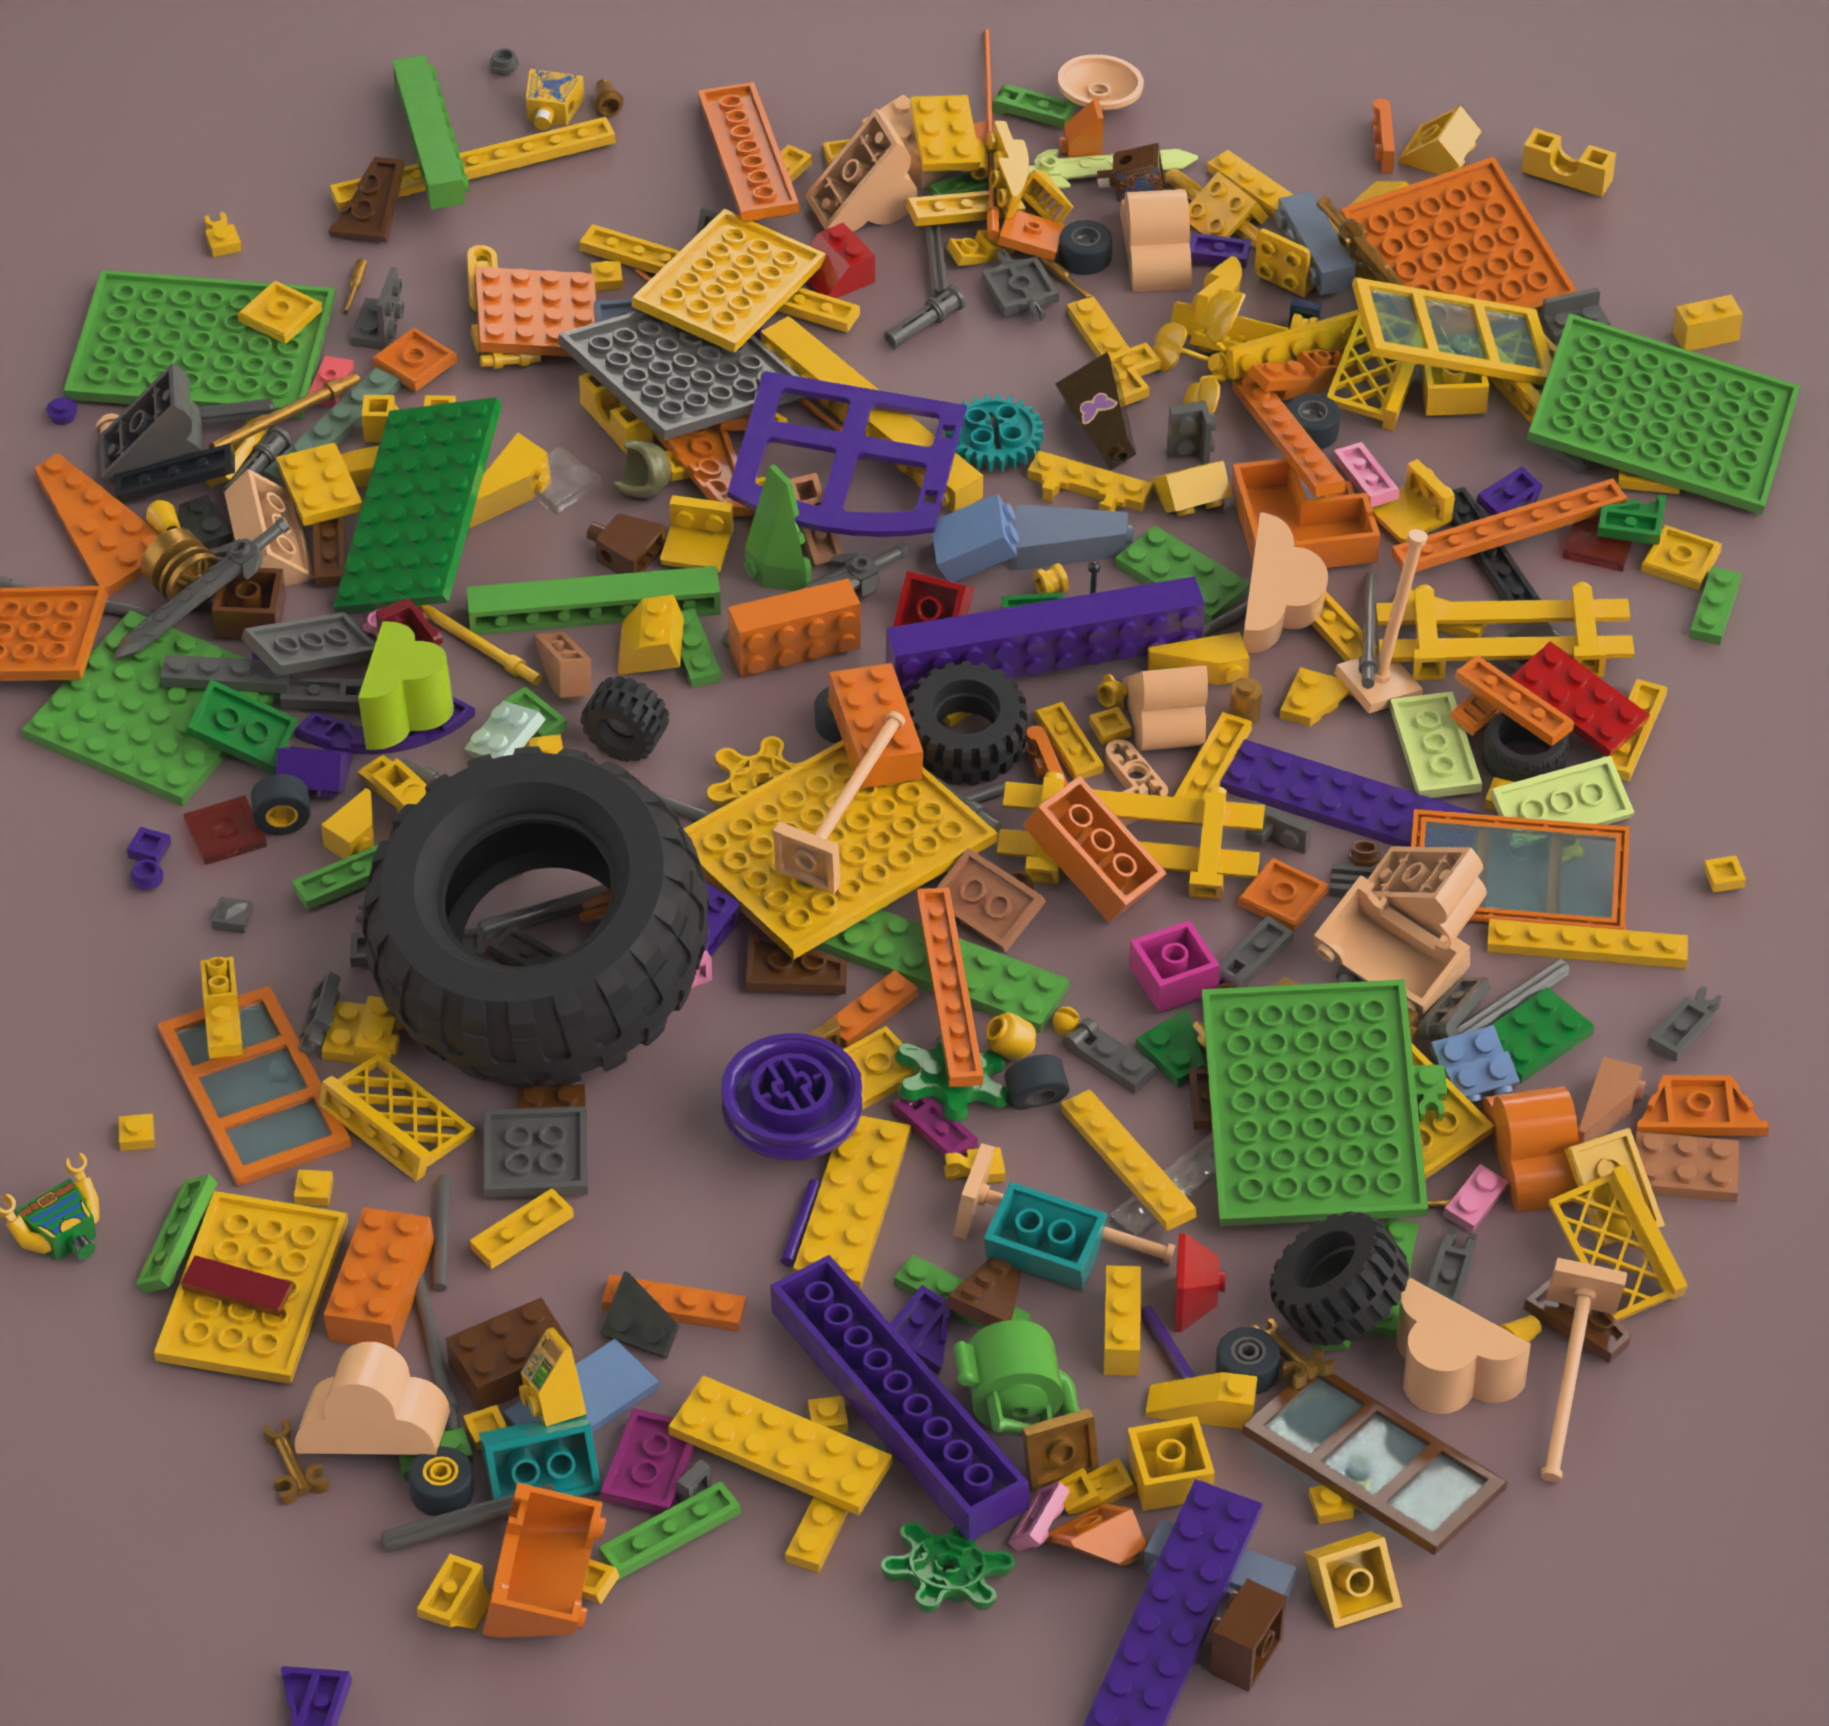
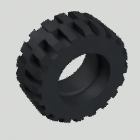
M962 661L961 665H954L952 662L944 664L941 670L935 668L928 672L927 678H920L914 684V689L909 692L907 707L923 749V767L933 772L942 781L949 779L952 780V784L961 785L962 782H970V785L980 784V780L984 779L989 782L998 778L999 772L1002 774L1008 772L1012 768V764L1018 762L1022 756V749L1026 746V699L1023 692L1018 690V684L1010 677L1006 679V673L997 668L991 670L989 669L990 666L984 663H979L978 666L971 665V661ZM964 712L981 715L992 722V725L977 733L963 734L945 728L940 722L947 715Z
M1349 1211L1343 1212L1341 1216L1338 1214L1327 1216V1220L1322 1222L1318 1220L1311 1224L1309 1230L1300 1232L1295 1237L1296 1240L1291 1245L1288 1244L1283 1250L1282 1258L1277 1259L1274 1265L1275 1273H1272L1270 1278L1271 1300L1303 1340L1315 1345L1328 1346L1330 1344L1337 1346L1342 1345L1346 1340L1352 1342L1360 1338V1334L1364 1332L1369 1333L1376 1328L1375 1325L1381 1319L1384 1321L1391 1314V1308L1398 1305L1401 1300V1292L1406 1290L1409 1265L1405 1253L1376 1218L1365 1213Z

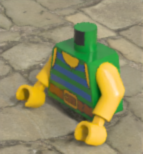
M78 1153L81 1168H73L68 1157L65 1161L64 1167L66 1172L76 1178L74 1183L69 1178L14 1210L16 1206L14 1197L10 1194L2 1196V1200L7 1205L8 1210L0 1207V1219H6V1227L21 1248L40 1254H47L53 1260H60L72 1252L81 1260L92 1255L95 1250L92 1240L97 1236L95 1224L99 1221V1198L90 1176H85L84 1169L87 1166V1159L84 1154Z

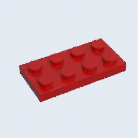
M1551 641L1511 676L1513 680L1574 721L1572 732L1606 757L1612 756L1648 722L1650 714Z

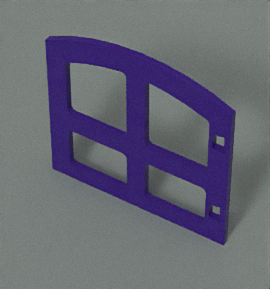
M764 371L727 491V497L756 511L763 487L755 482L768 443L773 442L834 453L835 458L822 503L814 506L796 500L799 516L795 518V522L799 527L828 533L869 537L911 536L934 533L964 423L967 405ZM789 393L847 403L849 408L843 429L841 431H832L776 421L774 418L781 395ZM883 409L938 419L939 424L933 445L925 447L867 437L865 430L871 410ZM953 430L951 439L941 437L942 431ZM867 458L925 469L926 473L916 509L900 512L845 511L844 505L857 460ZM925 495L935 496L934 504L924 502Z

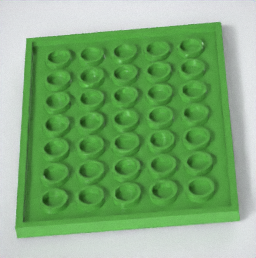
M101 270L63 390L64 397L80 401L131 405L173 363L182 368L188 375L191 401L198 407L270 398L273 400L276 411L307 396L334 307L336 290L330 287L284 284L321 302L323 308L320 314L284 344L238 321V313L271 283ZM305 410L291 418H304Z
M1569 313L1526 440L1762 515L1801 386Z
M1405 979L1202 989L1219 1225L1238 1226L1317 1222L1318 1220H1327V1216L1333 1214L1341 1216L1343 1212L1349 1211L1365 1213L1376 1219L1428 1216Z

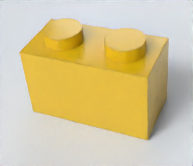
M1732 295L1676 306L1672 334L1680 347L1688 351L1739 341L1743 313Z

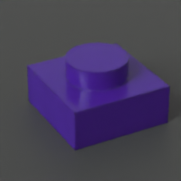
M140 827L126 849L127 856L137 861L150 859L159 864L171 845V837L169 834Z

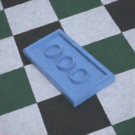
M613 1339L575 1364L587 1412L586 1416L591 1424L592 1434L660 1389L659 1381L616 1339ZM522 1400L503 1412L504 1420L510 1426L540 1420L538 1416H532L529 1406L525 1407Z

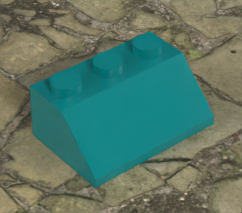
M1010 1181L984 1236L986 1259L990 1257L1004 1259L1022 1271L1083 1291L1096 1263L1107 1220V1213Z
M586 1415L547 1427L541 1420L479 1433L484 1467L492 1500L514 1494L517 1483L534 1487L552 1484L556 1492L573 1496L600 1492L602 1489L591 1424Z

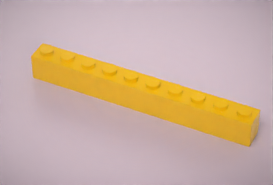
M787 316L761 331V342L800 377L878 390L791 317ZM815 398L822 407L829 409L844 424L849 408L847 403ZM883 409L871 410L865 430L867 437L925 447L932 446L935 435L909 414ZM955 453L942 506H946L952 512L967 507L983 498V475L957 453ZM894 463L902 473H906L920 488L922 487L926 473L925 469Z

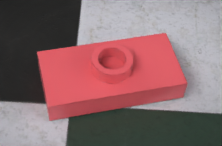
M325 356L308 395L321 389L323 384L333 379L340 380L352 374L354 360ZM342 396L334 400L327 399L316 405L333 408Z

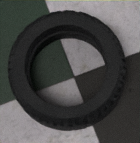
M1500 712L1492 718L1485 730L1483 761L1493 777L1513 782L1564 769L1567 763L1569 737L1567 734L1556 744L1550 746L1513 719ZM1525 740L1540 744L1547 751L1536 755H1523L1509 750L1504 745L1512 741Z

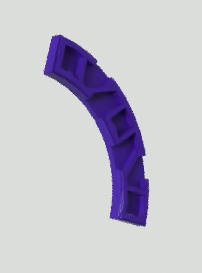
M452 696L454 712L447 722L430 730L410 731L403 741L385 749L366 750L363 727L352 726V722L334 719L316 711L295 729V737L311 745L328 750L351 751L353 754L393 753L417 748L451 734L475 716V708Z

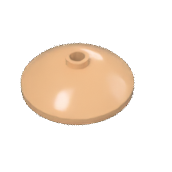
M1084 55L1073 58L1060 68L1057 79L1060 91L1071 102L1084 108L1092 100L1099 99L1102 111L1118 110L1132 104L1141 96L1144 84L1143 77L1136 67L1127 61L1107 55Z

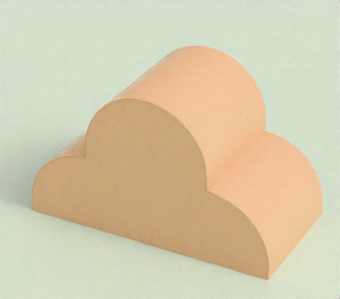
M878 109L872 112L805 194V198L825 230L842 222L852 232L861 228L867 221L879 225L894 223L909 213L906 209L908 198L917 197V188L907 173L911 164L910 154L883 112Z
M1186 190L1125 192V198L1121 200L1120 218L1132 292L1191 289L1190 220Z
M1260 513L1243 635V642L1248 653H1260L1271 648L1279 640L1283 628L1301 629L1311 625L1323 610L1328 583V572L1322 559L1308 549L1294 547L1293 534L1288 525L1280 518L1266 513Z
M1206 665L1142 671L1122 678L1123 683L1128 689L1125 702L1127 710L1131 714L1133 735L1138 751L1204 745L1206 738L1205 705L1208 697Z
M1391 846L1367 879L1374 883V888L1371 892L1379 899L1382 896L1387 898L1388 906L1440 939L1444 935L1448 938V944H1451L1460 934L1487 894L1484 884L1478 878L1483 870V864L1471 847Z
M1408 1279L1406 1290L1401 1292L1396 1344L1400 1354L1406 1360L1403 1388L1409 1401L1417 1408L1428 1413L1448 1414L1462 1409L1472 1398L1485 1403H1501L1516 1397L1525 1387L1531 1344L1414 1279Z
M377 1342L358 1343L349 1347L343 1353L335 1376L321 1381L312 1390L295 1438L296 1454L436 1455L450 1414L449 1403L444 1393L436 1385L421 1378L410 1377L406 1361L393 1348Z

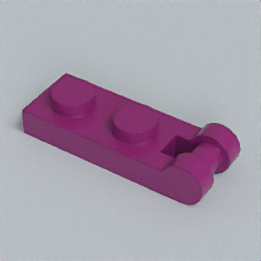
M924 1097L917 1101H907L898 1098L890 1104L893 1116L899 1121L903 1120L908 1125H911V1128L944 1158L945 1154L952 1152L965 1156L967 1149L978 1147V1138L960 1122L948 1120L943 1115V1107L931 1097Z

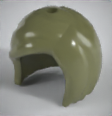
M627 440L623 444V447L627 448L625 469L620 481H614V488L627 496L647 499L657 496L671 478V464L667 454L661 447L651 442Z

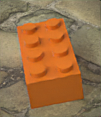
M849 578L728 607L729 652L740 677L860 649L861 604Z
M892 663L829 672L828 700L853 773L885 725V717L888 712L896 711L905 718V724L901 729L896 730L859 789L922 779L923 749Z
M1081 776L1038 806L1022 825L1109 923L1150 893L1167 874Z
M363 1207L323 1314L328 1341L352 1345L362 1342H377L385 1344L394 1350L397 1349L415 1299L419 1278L425 1272L434 1247L430 1217Z

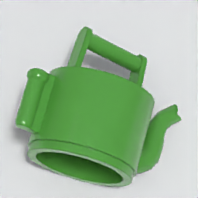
M1024 1320L1002 1321L981 1329L968 1343L964 1341L955 1343L954 1353L958 1371L957 1382L961 1386H969L972 1407L976 1418L984 1425L991 1427L994 1432H1005L1023 1437L1022 1427L1052 1419L1060 1408H1062L1064 1415L1080 1411L1075 1384L1067 1373L1059 1369L1054 1342L1048 1331L1042 1326Z

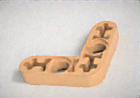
M1117 739L1107 744L1105 763L1127 789L1122 792L1148 794L1149 787L1151 795L1168 796L1166 784L1129 741ZM1132 772H1140L1145 776L1141 779H1133L1128 775ZM1118 818L1124 826L1138 821Z

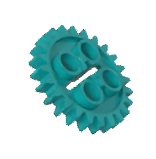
M985 394L982 401L975 396L973 397L972 404L962 401V405H967V411L956 453L961 458H965V461L969 464L976 463V470H979L983 465L987 466L988 472H991L994 466H998L1001 472H1004L1006 465L1016 469V462L1026 465L1027 457L1034 459L1036 451L1041 450V443L1044 441L1043 421H1040L1039 413H1033L1032 405L1024 408V400L1013 403V396L1002 400L1000 394H997L995 399H990L989 395ZM990 416L994 419L995 436L998 440L999 449L995 448L993 426L990 425ZM945 430V437L951 439L953 430Z

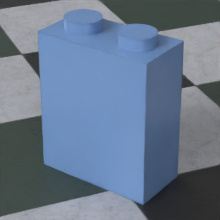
M998 494L938 518L935 532L932 533L936 565L947 580L957 582L1017 557L1015 543L1019 542V538L1012 524V521L1015 520V514L1009 503L1004 504Z

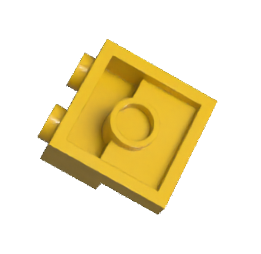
M368 996L366 1004L337 1002L332 1014L334 1021L327 1031L322 1047V1060L362 1064L379 1053L390 1062L392 1054L397 1055L399 1050V1029L404 1030L405 1027L398 1019L392 1016L383 998Z

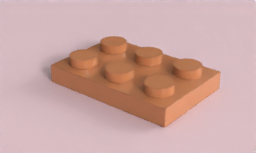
M967 848L936 887L950 888L955 920L1004 952L1008 951L1046 903L1042 895L969 848Z
M1636 1131L1635 1143L1654 1195L1737 1202L1739 1140Z

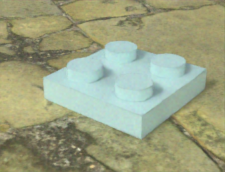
M502 701L500 705L492 710L490 717L484 725L474 732L471 741L464 750L473 758L491 754L492 759L513 755L514 749L524 747L546 719L539 711Z

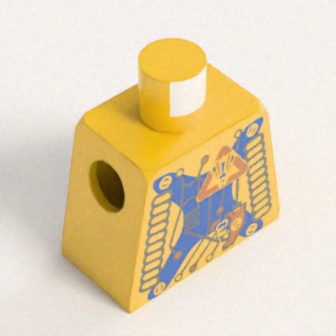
M530 69L526 94L527 119L534 122L535 127L539 130H548L551 124L568 125L584 100L583 76Z

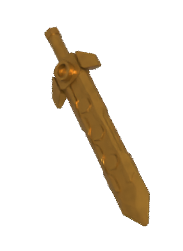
M1328 196L1321 197L1317 201L1316 206L1339 229L1337 238L1341 246L1348 250L1359 264L1363 261L1381 282L1406 286L1367 241V232L1363 225L1353 218L1346 220L1331 203V199ZM1396 299L1418 324L1412 301ZM1428 311L1436 342L1444 347H1449L1440 326Z

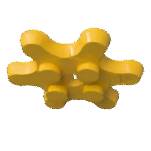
M775 736L764 738L760 744V751L753 756H743L731 748L720 749L715 755V761L718 767L730 776L725 782L711 785L707 790V797L715 806L729 804L757 788V783H766L802 762L791 763L785 760L782 756L784 742Z

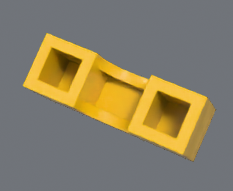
M1534 128L1523 147L1521 172L1603 197L1613 180L1616 153L1588 145L1581 158L1574 159L1566 155L1562 150V136Z
M589 372L579 376L580 403L626 455L627 448H624L623 444L627 440L653 443V431Z
M364 395L362 407L364 442L380 443L389 411L399 409L395 404L394 395ZM425 395L424 406L456 402V396Z
M1106 1265L1103 1375L1139 1376L1141 1266Z

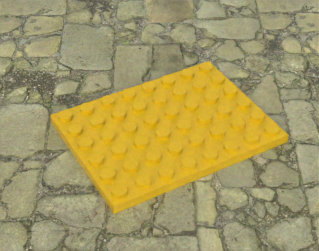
M842 740L684 828L696 848L704 877L718 890L739 901V910L793 960L951 869L967 848L978 853L996 843L998 833L923 767L922 779L858 789L826 839L839 844L840 886L835 894L776 872L773 830L780 821L814 835L851 778L853 770Z

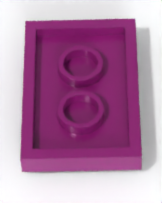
M635 1408L632 1409L600 1491L601 1501L661 1514L674 1506L677 1498V1480L687 1472L696 1446L669 1435V1425L674 1417Z

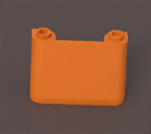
M517 1483L502 1541L482 1635L494 1638L574 1635L576 1628L583 1629L587 1608L581 1607V1597L594 1539H602L606 1518L600 1517L603 1502Z

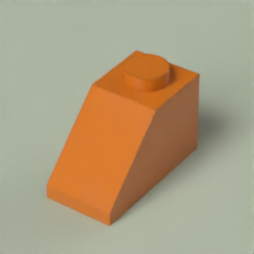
M1099 99L1092 100L1064 124L1063 137H1059L1061 155L1065 154L1066 157L1103 155L1104 117Z

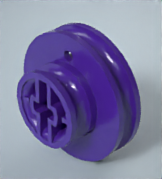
M784 1033L759 1039L744 1047L732 1058L722 1078V1113L728 1130L744 1147L768 1158L777 1160H805L824 1155L843 1144L855 1131L861 1118L862 1080L858 1067L843 1049L817 1036L801 1033Z

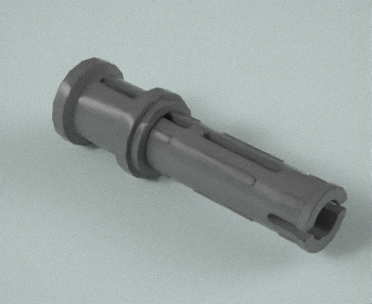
M949 285L945 288V292L938 297L929 298L925 303V307L884 332L886 343L895 349L933 322L941 323L954 310L963 309L966 302L962 292L956 286Z
M278 426L270 427L266 438L254 445L252 456L221 489V494L224 498V492L247 469L260 475L266 467L276 461V457L283 450H287L292 445V439L284 429Z

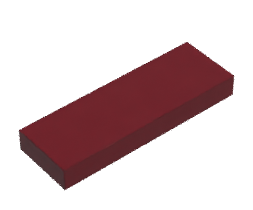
M197 1255L194 1256L181 1281L182 1290L280 1316L293 1290L291 1281Z

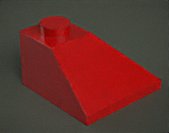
M1179 1233L1174 1332L1184 1331L1217 1306L1218 1292H1225L1226 1271H1219V1256L1186 1233Z

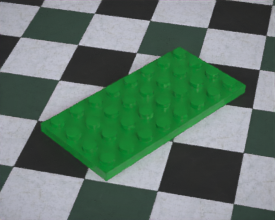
M497 397L389 411L344 567V576L341 578L333 608L337 613L345 612L349 614L375 611L406 598H410L416 606L449 602L502 407Z

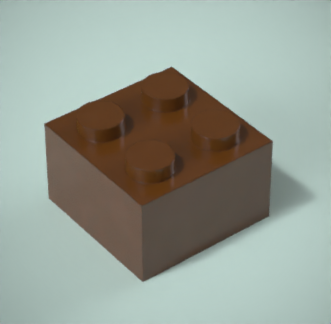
M259 568L248 580L244 578V573L241 572L215 593L212 607L215 637L242 638L245 628L281 623L286 599L283 569Z
M1248 1578L1240 1590H1233L1226 1605L1227 1611L1223 1617L1217 1616L1209 1631V1636L1213 1637L1208 1651V1657L1211 1658V1675L1250 1692L1283 1640L1287 1596Z

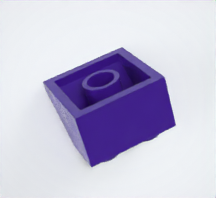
M292 746L280 747L277 749L276 775L286 774L301 779L309 790H316L315 796L335 797V792L345 790L353 752Z

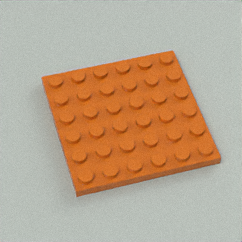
M1494 156L1340 209V213L1346 220L1353 218L1363 225L1367 232V241L1407 287L1536 309L1537 313L1542 312L1544 299L1578 292ZM1388 297L1402 321L1417 325L1395 298ZM1426 304L1427 310L1440 326L1448 344L1479 334L1473 312ZM1487 315L1491 329L1517 321Z

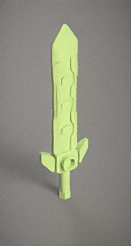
M1059 149L1046 150L1037 155L1034 165L1029 166L1027 178L1033 170L1044 171L1059 189H1070L1071 184L1066 179L1097 177V171L1113 169L1114 154L1057 158ZM1180 149L1160 150L1163 170H1171L1172 168L1184 169L1198 159L1197 155Z

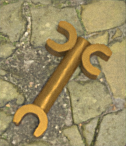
M1271 1318L1267 1319V1330L1264 1331L1274 1337L1279 1345L1280 1354L1288 1360V1362L1282 1365L1281 1377L1285 1379L1293 1376L1292 1387L1294 1389L1304 1387L1307 1378L1313 1379L1316 1376H1328L1334 1372L1335 1360L1331 1358L1323 1361V1349L1319 1348L1311 1351L1308 1360L1279 1334L1278 1322ZM1257 1325L1252 1326L1254 1328L1260 1329Z
M286 1418L282 1419L283 1430L278 1433L272 1432L268 1424L264 1425L266 1442L277 1446L289 1472V1475H281L274 1479L276 1491L289 1489L286 1492L280 1493L281 1504H293L299 1495L305 1496L310 1492L315 1494L327 1492L330 1489L328 1477L315 1480V1478L324 1475L322 1464H313L304 1473L290 1442L292 1437L290 1422Z

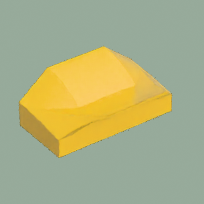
M450 1553L417 1607L418 1617L448 1627L461 1626L476 1630L487 1612L490 1595L483 1582V1565Z

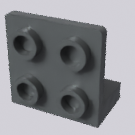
M397 267L390 268L379 299L365 297L351 335V346L383 350L389 345L390 339H395L397 320L402 319L404 314V302L400 301L403 283L402 279H398Z

